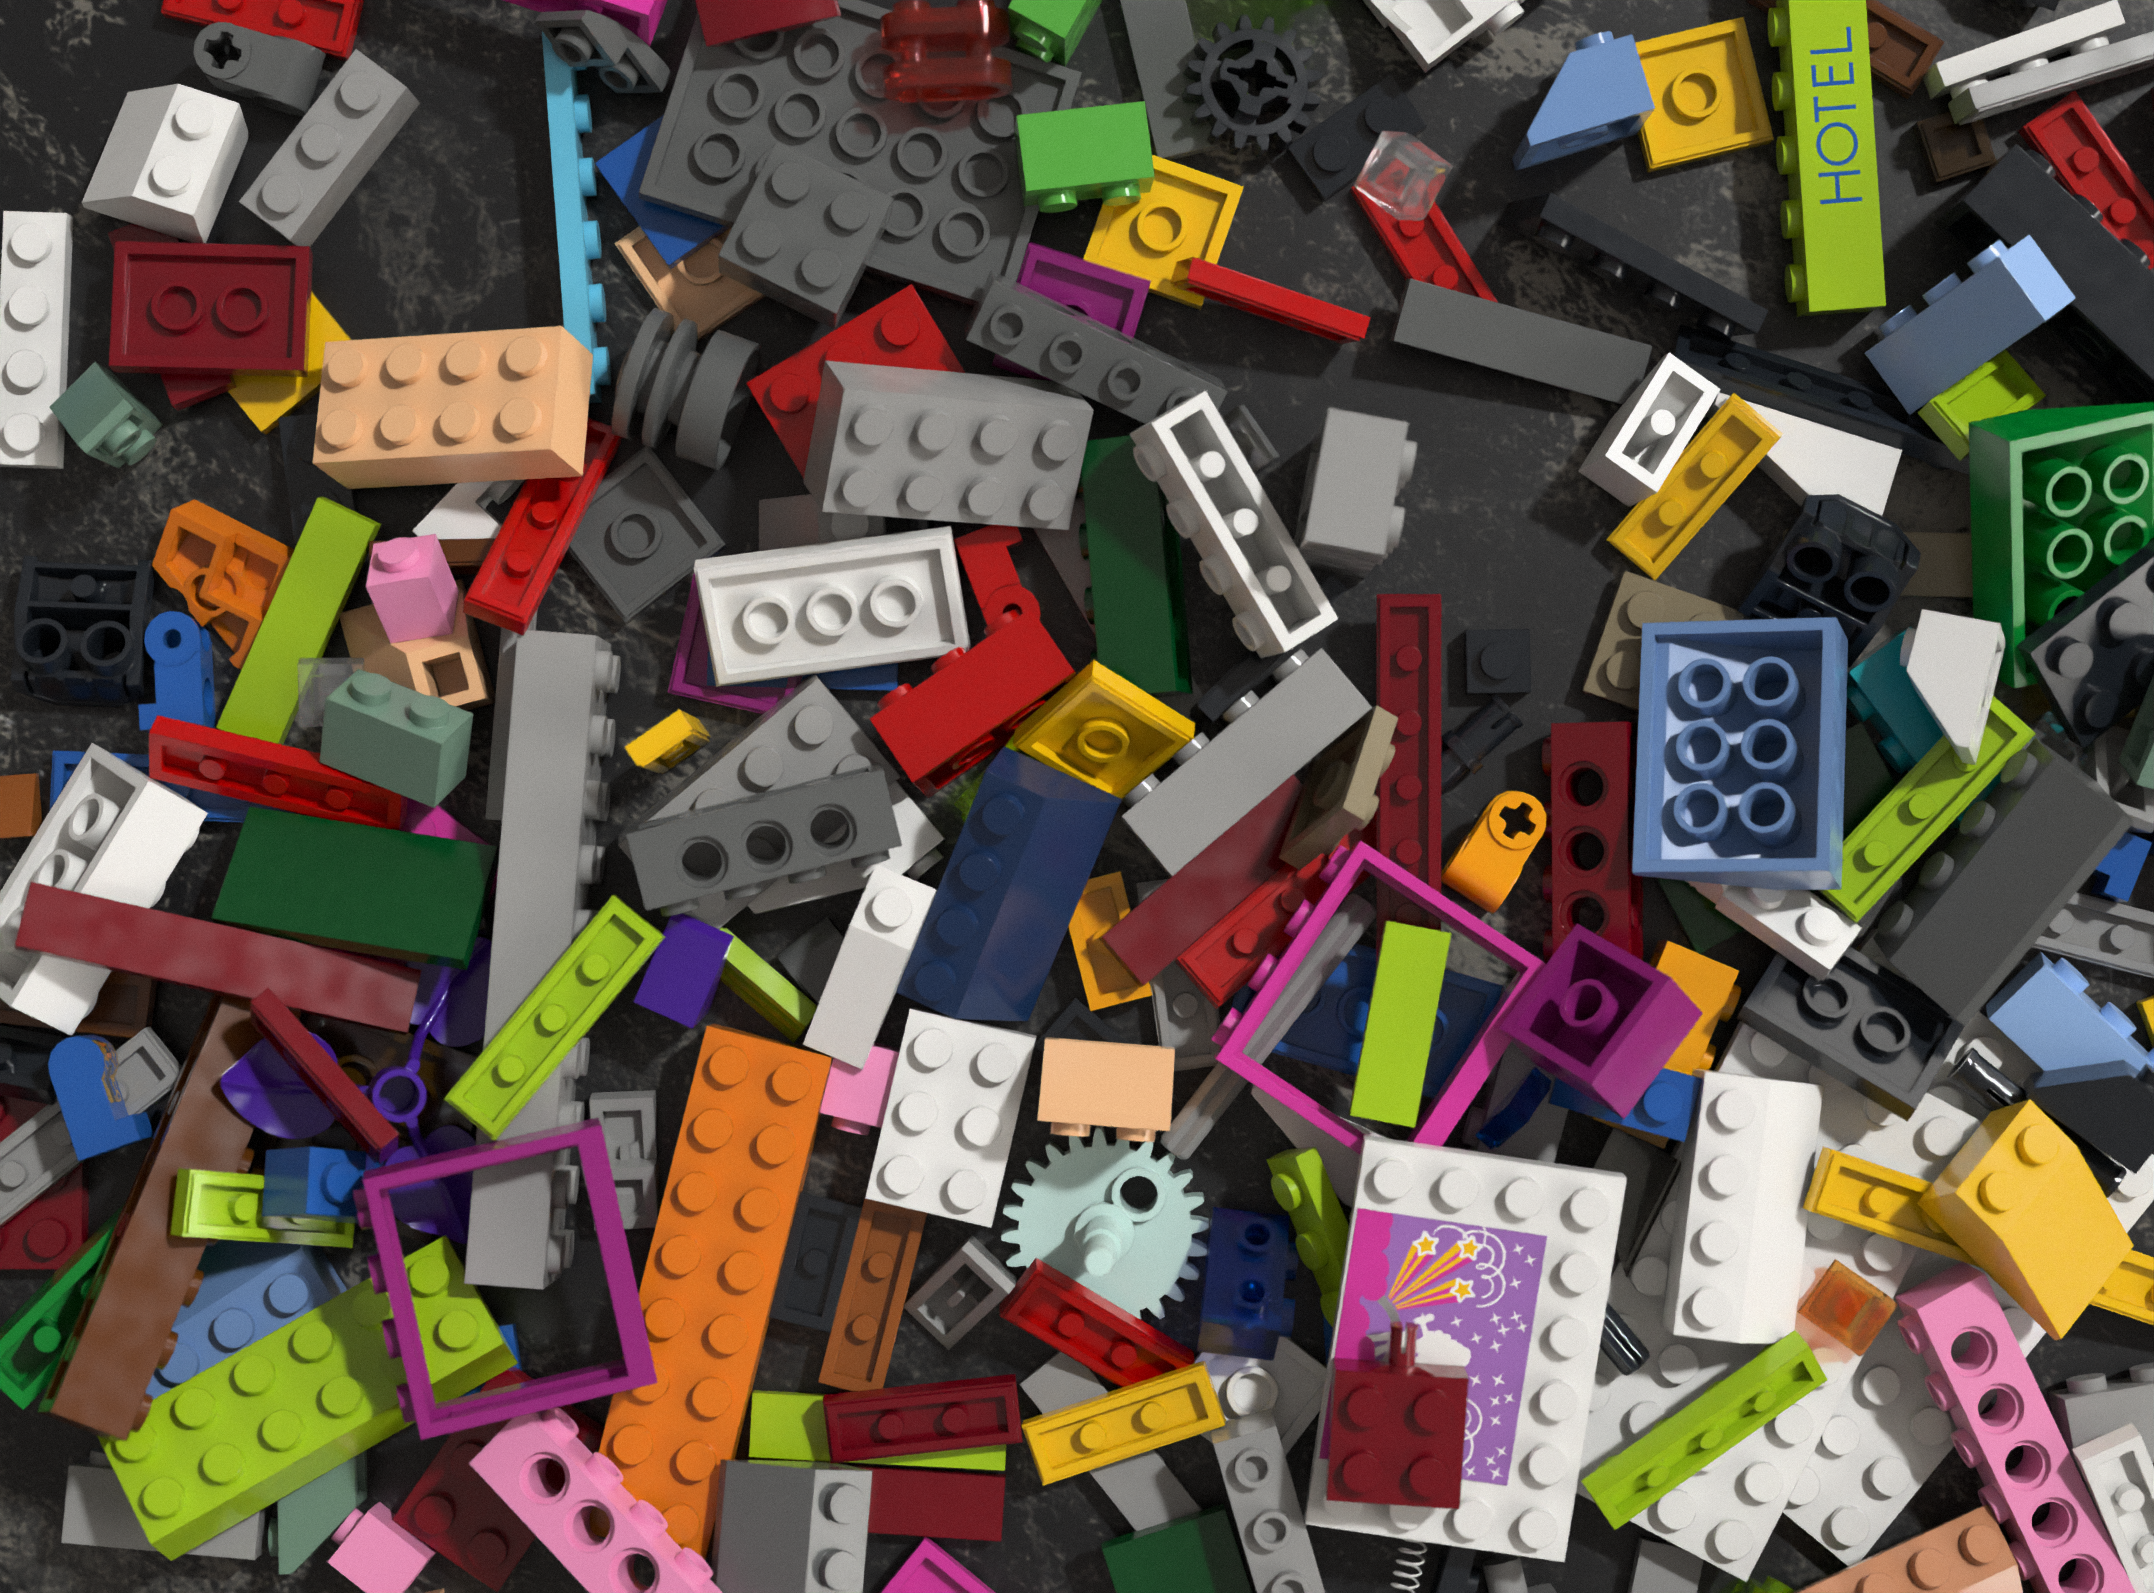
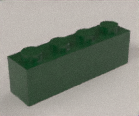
M1130 435L1087 441L1077 494L1081 498L1084 497L1086 523H1081L1079 527V545L1084 560L1090 562L1091 586L1086 587L1084 593V606L1089 623L1095 625L1097 650L1091 652L1090 663L1093 660L1097 661L1154 698L1193 694L1180 537L1167 514L1166 506L1169 504V501L1157 480L1155 482L1150 481L1140 470L1133 454L1136 444Z

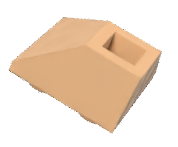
M462 579L455 581L459 594L452 634L390 643L374 604L341 613L340 621L354 672L361 669L368 673L383 675L391 682L424 695L439 697L448 704L465 711L495 703V693L474 618L463 613L464 599L467 592Z

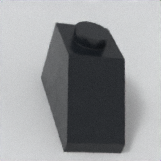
M2125 1060L2034 1072L2030 1073L2024 1081L2023 1085L2028 1100L2030 1099L2035 1105L2135 1175L2154 1152V1067L2145 1064L2139 1071Z

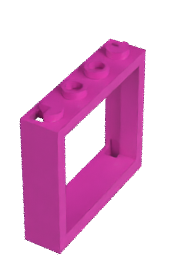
M1357 841L1350 851L1340 845L1319 875V878L1327 882L1328 885L1316 903L1313 905L1304 899L1285 926L1283 932L1291 936L1292 939L1279 959L1268 953L1248 982L1247 986L1255 990L1256 993L1243 1013L1232 1007L1211 1038L1212 1041L1220 1045L1214 1058L1360 1155L1363 1135L1366 1134L1242 1051L1362 870H1365L1517 971V974L1406 1140L1408 1142L1442 1146L1511 1042L1499 1029L1500 1025L1546 966V963L1364 842Z

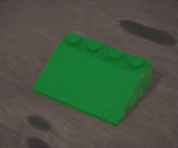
M2154 402L2024 410L1968 422L1973 619L2000 623L2006 640V646L1997 679L2014 689L2037 683L2017 645L2154 539Z

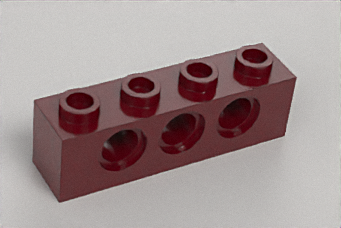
M1551 723V737H1547L1543 741V771L1546 776H1551V801H1546L1543 807L1546 813L1544 836L1546 839H1552V865H1546L1543 873L1544 899L1546 903H1552V929L1545 931L1543 941V954L1546 964L1576 924L1581 925L1579 911L1582 904L1590 898L1597 900L1604 910L1603 925L1595 934L1643 961V876H1636L1632 873L1638 742L1637 723ZM1594 770L1603 781V793L1596 803L1588 806L1579 797L1578 784L1585 773ZM1590 834L1596 835L1601 840L1604 848L1601 863L1592 870L1587 869L1581 863L1578 855L1580 843Z

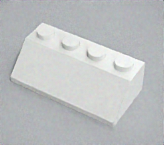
M91 743L0 891V998L10 1007L72 1036L81 1020L94 1008L98 992L112 970L15 949L30 883L35 882L151 908L162 897L166 881L183 853L189 850L195 843L199 834V827L208 813L157 780L149 778L147 774L96 744Z
M1693 1068L1692 1076L1702 1078L1683 1144L1661 1326L1671 1334L1734 1343L1775 1344L1794 1331L1809 1212L1803 1209V1205L1813 1178L1824 1085Z

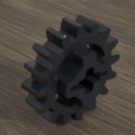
M1241 15L1236 22L1233 33L1221 21L1216 24L1212 31L1214 43L1201 37L1193 49L1200 60H1189L1183 71V75L1196 81V83L1187 86L1182 93L1183 101L1198 102L1199 108L1190 118V122L1192 125H1197L1208 121L1213 128L1209 132L1207 142L1212 145L1224 135L1230 139V154L1235 156L1244 143H1251L1255 156L1262 157L1268 150L1270 139L1280 150L1285 149L1292 141L1289 129L1302 134L1311 123L1304 112L1315 111L1321 101V97L1308 91V89L1316 86L1322 78L1321 71L1306 70L1304 65L1314 53L1312 47L1296 51L1291 44L1295 39L1297 30L1292 27L1282 36L1273 33V17L1267 16L1260 29H1253L1248 15ZM1248 47L1247 54L1238 60L1225 57L1223 62L1218 61L1227 52ZM1275 58H1277L1281 62V64L1286 69L1288 75L1282 72ZM1246 76L1256 78L1255 86L1260 91L1258 96H1252L1247 93L1248 83L1244 81ZM1215 96L1222 100L1230 116L1219 106ZM1280 110L1286 111L1284 115L1273 122L1255 125L1257 118L1267 111L1276 114Z

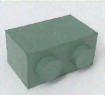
M358 669L325 699L320 763L435 808L466 777L473 713L450 705L439 697L424 695L391 682L383 675L368 673Z

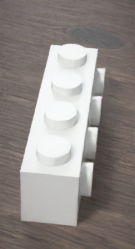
M1206 391L1183 401L1130 433L1131 438L1136 444L1133 454L1140 470L1150 481L1155 482L1157 480L1169 501L1166 510L1171 523L1181 536L1191 538L1203 559L1200 561L1199 566L1205 581L1216 594H1223L1236 615L1232 619L1235 632L1249 650H1256L1260 658L1287 652L1338 619Z

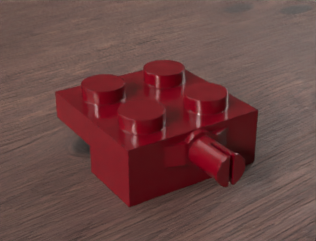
M1401 1321L1391 1322L1388 1361L1333 1358L1328 1418L1330 1430L1325 1487L1326 1501L1459 1509L1469 1377L1464 1366L1416 1363V1341L1419 1325L1405 1322L1404 1347H1402Z

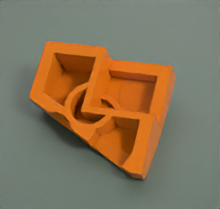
M194 499L171 509L152 566L169 587L177 589L183 594L187 600L188 610L202 627L209 623L234 652L229 661L234 667L242 670L295 549Z

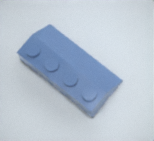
M219 1239L213 1247L206 1245L197 1266L198 1270L204 1272L200 1289L189 1308L180 1307L171 1331L178 1333L175 1350L163 1370L155 1368L146 1393L152 1395L153 1399L347 1291L321 1247L317 1245Z

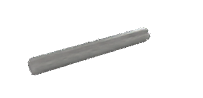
M1354 893L1346 897L1242 1052L1259 1064L1265 1061L1376 918L1377 911L1369 902ZM1218 1062L1172 1121L1170 1131H1165L1161 1135L1160 1141L1162 1145L1179 1159H1188L1241 1092L1248 1080L1221 1062Z

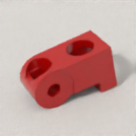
M989 525L954 539L987 626L1011 610H1016L1021 615L1030 608L1040 621L1039 603L1033 593L1022 587L1008 549L1023 544V539L1017 526Z

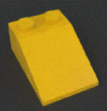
M2030 1099L1991 1111L1917 1203L2054 1340H2060L2064 1337L2134 1246L2078 1147Z

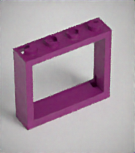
M599 1118L364 1171L363 1182L365 1189L353 1191L357 1216L361 1230L374 1227L379 1253L367 1256L371 1279L376 1295L387 1292L389 1295L394 1318L382 1320L385 1342L390 1359L403 1358L408 1382L396 1385L399 1405L402 1410L404 1423L417 1421L421 1440L657 1383ZM578 1147L623 1359L436 1403L389 1190Z

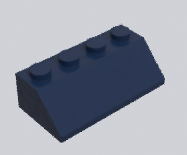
M1003 746L985 771L896 993L954 1019L1028 1021L1122 799Z

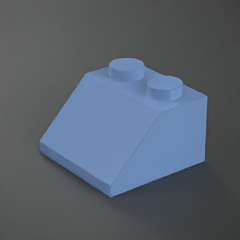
M1606 31L1585 37L1574 44L1576 51L1571 52L1566 58L1512 158L1515 170L1630 137L1639 132L1654 111L1655 106L1632 34L1614 39L1612 32Z

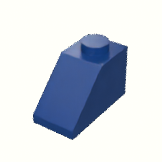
M1662 1068L1625 1119L1557 1077L1554 1079L1548 1103L1685 1142L1702 1078Z
M317 1147L266 1150L262 1216L359 1223L353 1191L365 1189L363 1182L364 1171L383 1167L384 1162L380 1165L378 1162L374 1163L362 1151Z

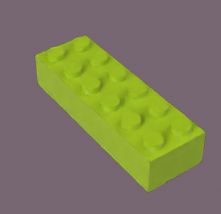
M446 1235L404 1258L436 1403L458 1398L518 1364L476 1284L464 1283L466 1266ZM370 1277L153 1399L143 1426L137 1433L130 1431L126 1441H110L97 1436L149 1543L172 1561L416 1422L404 1423L396 1385L408 1382L402 1357L389 1358L382 1320L394 1318L388 1292L376 1295Z

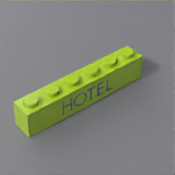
M1776 0V8H1770L1768 11L1767 26L1769 43L1771 47L1779 46L1781 72L1773 73L1772 99L1774 109L1776 111L1783 110L1785 136H1778L1776 160L1779 174H1788L1789 200L1782 201L1780 210L1784 239L1792 238L1794 264H1787L1785 268L1786 297L1789 303L1796 302L1797 317L1874 311L1886 306L1866 0Z

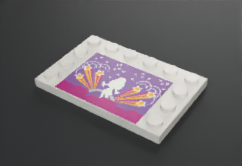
M1363 1135L1304 1512L1305 1524L1565 1562L1627 1178L1624 1173ZM1401 1321L1402 1347H1404L1405 1322L1419 1325L1416 1341V1363L1464 1366L1469 1377L1459 1509L1326 1501L1325 1487L1330 1430L1328 1418L1333 1358L1388 1361L1391 1322Z

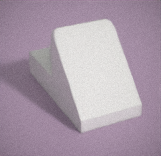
M524 479L457 483L412 531L418 537L436 534L438 540L496 539L502 524L485 507L492 500L498 505L503 503L517 490Z

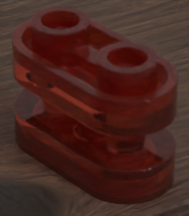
M905 0L893 4L892 12L880 18L881 46L890 51L901 52L902 60L888 64L883 68L884 96L887 99L897 102L984 100L1002 97L1012 92L1011 62L1003 58L991 57V48L1002 46L1010 40L1008 12L995 7L994 0H960L956 3V7L931 8L930 3L927 1ZM965 50L966 57L927 59V52Z

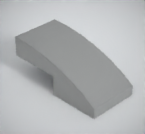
M656 1090L592 1093L589 1099L590 1119L599 1118L602 1125L624 1229L655 1228L660 1211Z

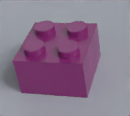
M1576 924L1500 1025L1499 1029L1534 1064L1625 1119L1703 1013L1671 977L1581 925Z

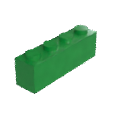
M125 1203L0 1327V1389L23 1410L52 1379Z

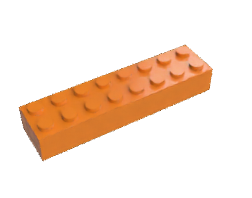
M718 1024L706 1026L638 1294L657 1383L613 1393L598 1452L606 1456L617 1466L623 1475V1481L620 1484L637 1502L644 1500L662 1514L668 1524L665 1532L682 1550L685 1547L692 1549L705 1561L714 1543L721 1459L735 1460L770 1321L769 1314L799 1195L804 1187L822 1115L820 1109L833 1057L813 1048ZM594 1506L589 1518L591 1529L596 1535L607 1538L610 1532L609 1517L604 1510Z

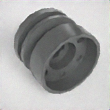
M654 308L647 315L637 337L629 346L619 371L615 388L616 400L611 422L612 434L632 440L643 424L642 444L656 448L666 436L671 425L678 426L676 432V456L719 471L725 463L743 423L752 395L746 383L757 377L761 345L718 330L707 343L703 353L699 354L696 352L698 324L685 318L678 325L672 336L674 328L673 315Z

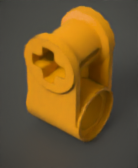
M1505 791L1496 795L1488 803L1471 832L1466 834L1441 872V883L1488 913L1494 914L1516 883L1525 861L1544 833L1546 813L1542 804L1534 796L1520 791ZM1521 803H1524L1527 806L1524 818L1531 823L1530 827L1525 833L1514 830L1507 837L1503 833L1506 822L1503 818L1499 817L1500 812L1504 807L1516 809Z

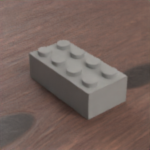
M825 361L804 484L822 512L1069 530L1094 410L1080 393L1055 381Z
M1328 408L1312 440L1294 543L1309 568L1365 578L1375 565H1382L1383 559L1387 560L1388 553L1392 554L1394 547H1398L1405 508L1393 506L1395 496L1399 495L1400 489H1404L1406 481H1410L1417 442L1405 440L1408 422Z
M1302 648L1298 650L1269 676L1276 687L1261 699L1251 690L1220 717L1227 728L1210 741L1201 732L1173 756L1171 760L1178 769L1160 783L1152 773L1123 798L1122 801L1129 810L1121 816L1120 820L1168 877L1177 873L1372 708L1323 648L1310 658Z
M810 674L796 688L780 699L773 707L762 714L631 825L878 763L884 770L888 787L899 779L900 775L818 676ZM836 810L820 812L811 823V835L820 842L825 841L847 822L846 817ZM761 826L750 833L746 848L757 858H771L781 850L784 836L774 827ZM625 829L618 835V846L633 862ZM706 842L692 844L686 849L682 857L685 868L698 875L712 872L720 861V853L717 848ZM780 877L761 881L763 891L744 898L725 900L723 891L698 897L700 906L691 911L684 912V914L720 929Z

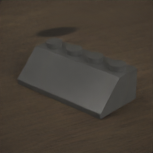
M2037 738L2031 742L2026 750L2018 751L2007 761L2001 772V781L1984 801H1979L1969 808L1961 820L1958 834L1943 852L1939 851L1933 854L1926 861L1920 871L1919 882L1902 902H1896L1884 913L1878 926V932L1873 937L1892 965L1964 1026L1970 1022L2134 823L2126 812L2092 777Z
M721 1459L711 1567L713 1576L710 1580L723 1593H863L872 1471L830 1462Z

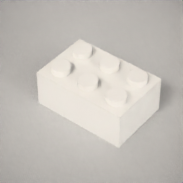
M916 1007L910 1008L865 1198L992 1228L1036 1035L967 1019H954L942 1013Z

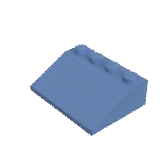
M1837 617L1642 623L1632 873L1634 875L1771 890L1842 889L1848 639Z

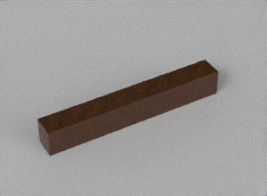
M213 993L37 1413L110 1441H126L130 1431L137 1433L143 1426L153 1400V1396L146 1393L155 1368L163 1370L173 1355L178 1341V1333L171 1331L180 1307L189 1308L200 1289L204 1272L198 1270L197 1266L206 1245L213 1247L219 1240L171 1235L178 1168L246 1174L252 1162L254 1151L247 1148V1144L255 1125L237 1112L227 1099L220 1085L222 1075L238 1062L251 1047L264 1038L251 1024V1001ZM290 1010L291 1013L299 1020L301 1012Z

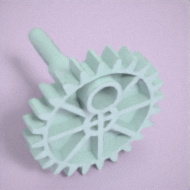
M1096 1126L1092 1143L1085 1144L1081 1136H1069L1070 1149L1065 1152L1052 1140L1048 1141L1045 1148L1050 1162L1046 1165L1030 1157L1025 1164L1034 1181L1014 1179L1012 1183V1190L1022 1197L1024 1202L1007 1203L1003 1209V1214L1019 1221V1225L1009 1227L1003 1230L1001 1234L1002 1241L1020 1245V1249L1007 1257V1267L1026 1265V1268H1028L1034 1259L1038 1258L1140 1320L1142 1318L1141 1310L1146 1307L1153 1315L1162 1319L1165 1317V1308L1161 1297L1166 1294L1170 1298L1182 1302L1185 1299V1292L1177 1279L1182 1277L1188 1280H1197L1199 1277V1270L1187 1260L1188 1256L1198 1257L1207 1255L1208 1245L1192 1238L1193 1233L1202 1232L1209 1228V1218L1191 1215V1210L1204 1202L1203 1192L1184 1193L1183 1190L1193 1178L1192 1170L1186 1169L1173 1174L1169 1170L1175 1159L1173 1153L1167 1151L1156 1158L1151 1155L1153 1142H1141L1138 1148L1130 1145V1140L1117 1139L1116 1142L1107 1141L1103 1126ZM1131 1177H1146L1156 1186L1158 1194L1150 1204L1134 1206L1128 1203L1122 1195L1121 1187L1123 1183Z

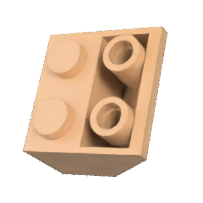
M1046 1037L1038 1121L1051 1122V1134L1089 1137L1091 1125L1116 1127V1139L1155 1142L1156 1130L1170 1131L1175 1048Z

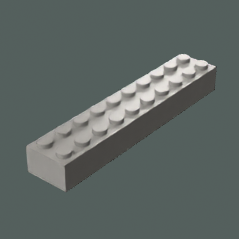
M527 630L524 636L517 633L483 1051L599 913V910H590L592 884H602L605 869V847L595 845L597 820L607 821L610 806V783L600 781L602 757H612L615 744V719H607L606 716L607 694H617L621 662L620 656L613 655L611 644L596 635ZM582 1038L498 1140L584 1121L585 1105L584 1102L575 1101L576 1079L579 1076H586L590 1055L589 1038ZM477 1127L476 1145L494 1141ZM571 1148L473 1171L465 1284L543 1290L560 1278L564 1268L571 1267L574 1252V1230L564 1229L565 1214L569 1204H576L580 1177L579 1166L569 1165Z

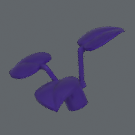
M476 938L467 970L407 961L404 965L422 970L410 1020L411 1024L419 1025L414 1033L407 1062L403 1067L390 1066L380 1070L372 1078L369 1086L356 1085L385 1119L392 1122L405 1123L409 1138L413 1143L411 1146L399 1148L388 1157L384 1166L476 1146V1140L469 1133L454 1125L440 1126L433 1130L425 1139L423 1138L416 1116L425 1105L426 1089L422 1080L416 1075V1072L420 1068L419 1061L429 1032L437 1042L449 1047L466 1046L479 1041L485 1036L492 942L487 938ZM309 1032L338 1065L336 1055L329 1044L318 1035ZM264 1038L251 1047L221 1077V1088L237 1112L256 1127L270 1134L288 1139H304L327 1130L333 1123L334 1117ZM473 1171L390 1189L389 1194L394 1216L414 1229L442 1237L446 1235L448 1239L461 1244L468 1243Z

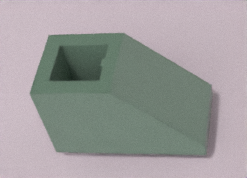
M96 362L49 407L76 444L86 454L118 469L125 462L128 465H133L145 457L157 442L153 435L164 425L112 371Z
M367 1450L278 1500V1517L271 1518L269 1523L268 1547L270 1556L279 1558V1575L293 1574L303 1566L338 1530L346 1518L368 1498Z

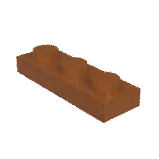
M865 1198L818 1383L850 1391L881 1389L884 1387L928 1213Z

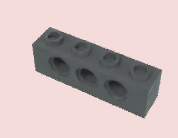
M992 270L964 326L966 340L1144 424L1204 391L1207 392L1218 411L1228 392L1221 379Z
M879 763L626 827V836L645 910L659 907L661 916H671L696 909L700 906L698 897L721 891L724 892L725 900L751 896L763 891L761 881L787 875L789 884L811 881L827 875L825 865L848 859L851 860L853 868L878 864L890 859L888 849L902 846L884 770ZM825 810H836L842 813L847 820V827L843 836L831 843L816 840L810 832L811 823L815 816ZM761 826L774 827L784 836L781 850L775 856L767 859L753 856L746 848L750 833ZM698 842L709 843L716 847L720 853V861L717 867L712 872L704 875L688 871L682 862L686 849Z

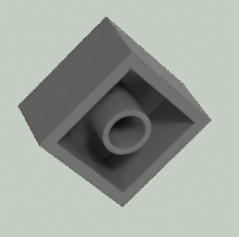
M776 141L718 255L719 273L836 329L891 218L894 198Z

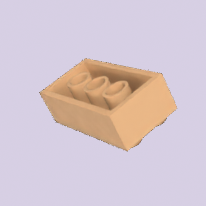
M563 326L325 342L312 463L347 489L583 476L593 354Z

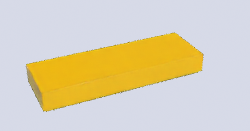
M1733 392L1682 451L1658 492L1637 503L1606 540L1653 580H1656L1775 445L1783 433Z
M679 709L625 746V749L638 767L664 774L708 744L711 736L699 719Z
M1204 1360L1023 1420L1021 1426L1042 1485L1044 1486L1225 1426L1226 1419Z

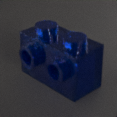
M1213 1207L1206 1244L1208 1248L1207 1255H1205L1197 1352L1274 1361L1279 1337L1291 1338L1295 1299L1283 1298L1285 1280L1295 1281L1299 1254L1296 1242L1288 1241L1290 1216Z

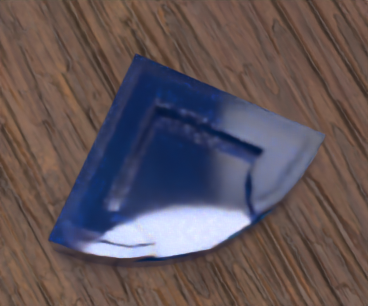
M1534 1067L1495 1108L1475 1136L1491 1150L1495 1147L1498 1149L1529 1121L1551 1089L1549 1085L1552 1081Z

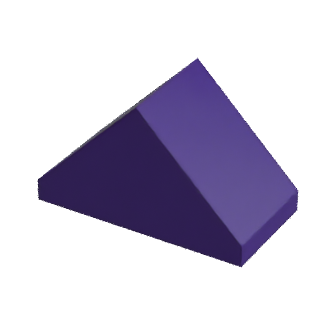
M684 913L671 915L663 933L666 938L654 953L634 1003L693 1029L707 1015L712 1005L734 936Z

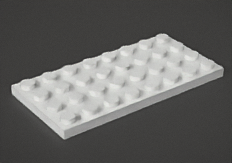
M1741 1021L1714 1070L1824 1085L1813 1175L1822 1147L1824 1146L1934 1183L1983 1122L1927 1092L1907 1122ZM1679 1140L1612 1267L1607 1302L1648 1349L1650 1358L1636 1372L1626 1376L1617 1369L1599 1347L1576 1493L1593 1502L1594 1500L1581 1480L1596 1471L1597 1467L1605 1459L1623 1452L1647 1435L1659 1421L1672 1417L1702 1396L1710 1385L1732 1375L1756 1358L1757 1354L1765 1346L1769 1345L1734 1343L1673 1335L1661 1326L1684 1142ZM1809 1211L1794 1330L1808 1344L1828 1380L1629 1521L1747 1582L1919 1247ZM1848 1287H1851L1867 1319V1324L1863 1328L1847 1330L1849 1327L1861 1322L1851 1300Z

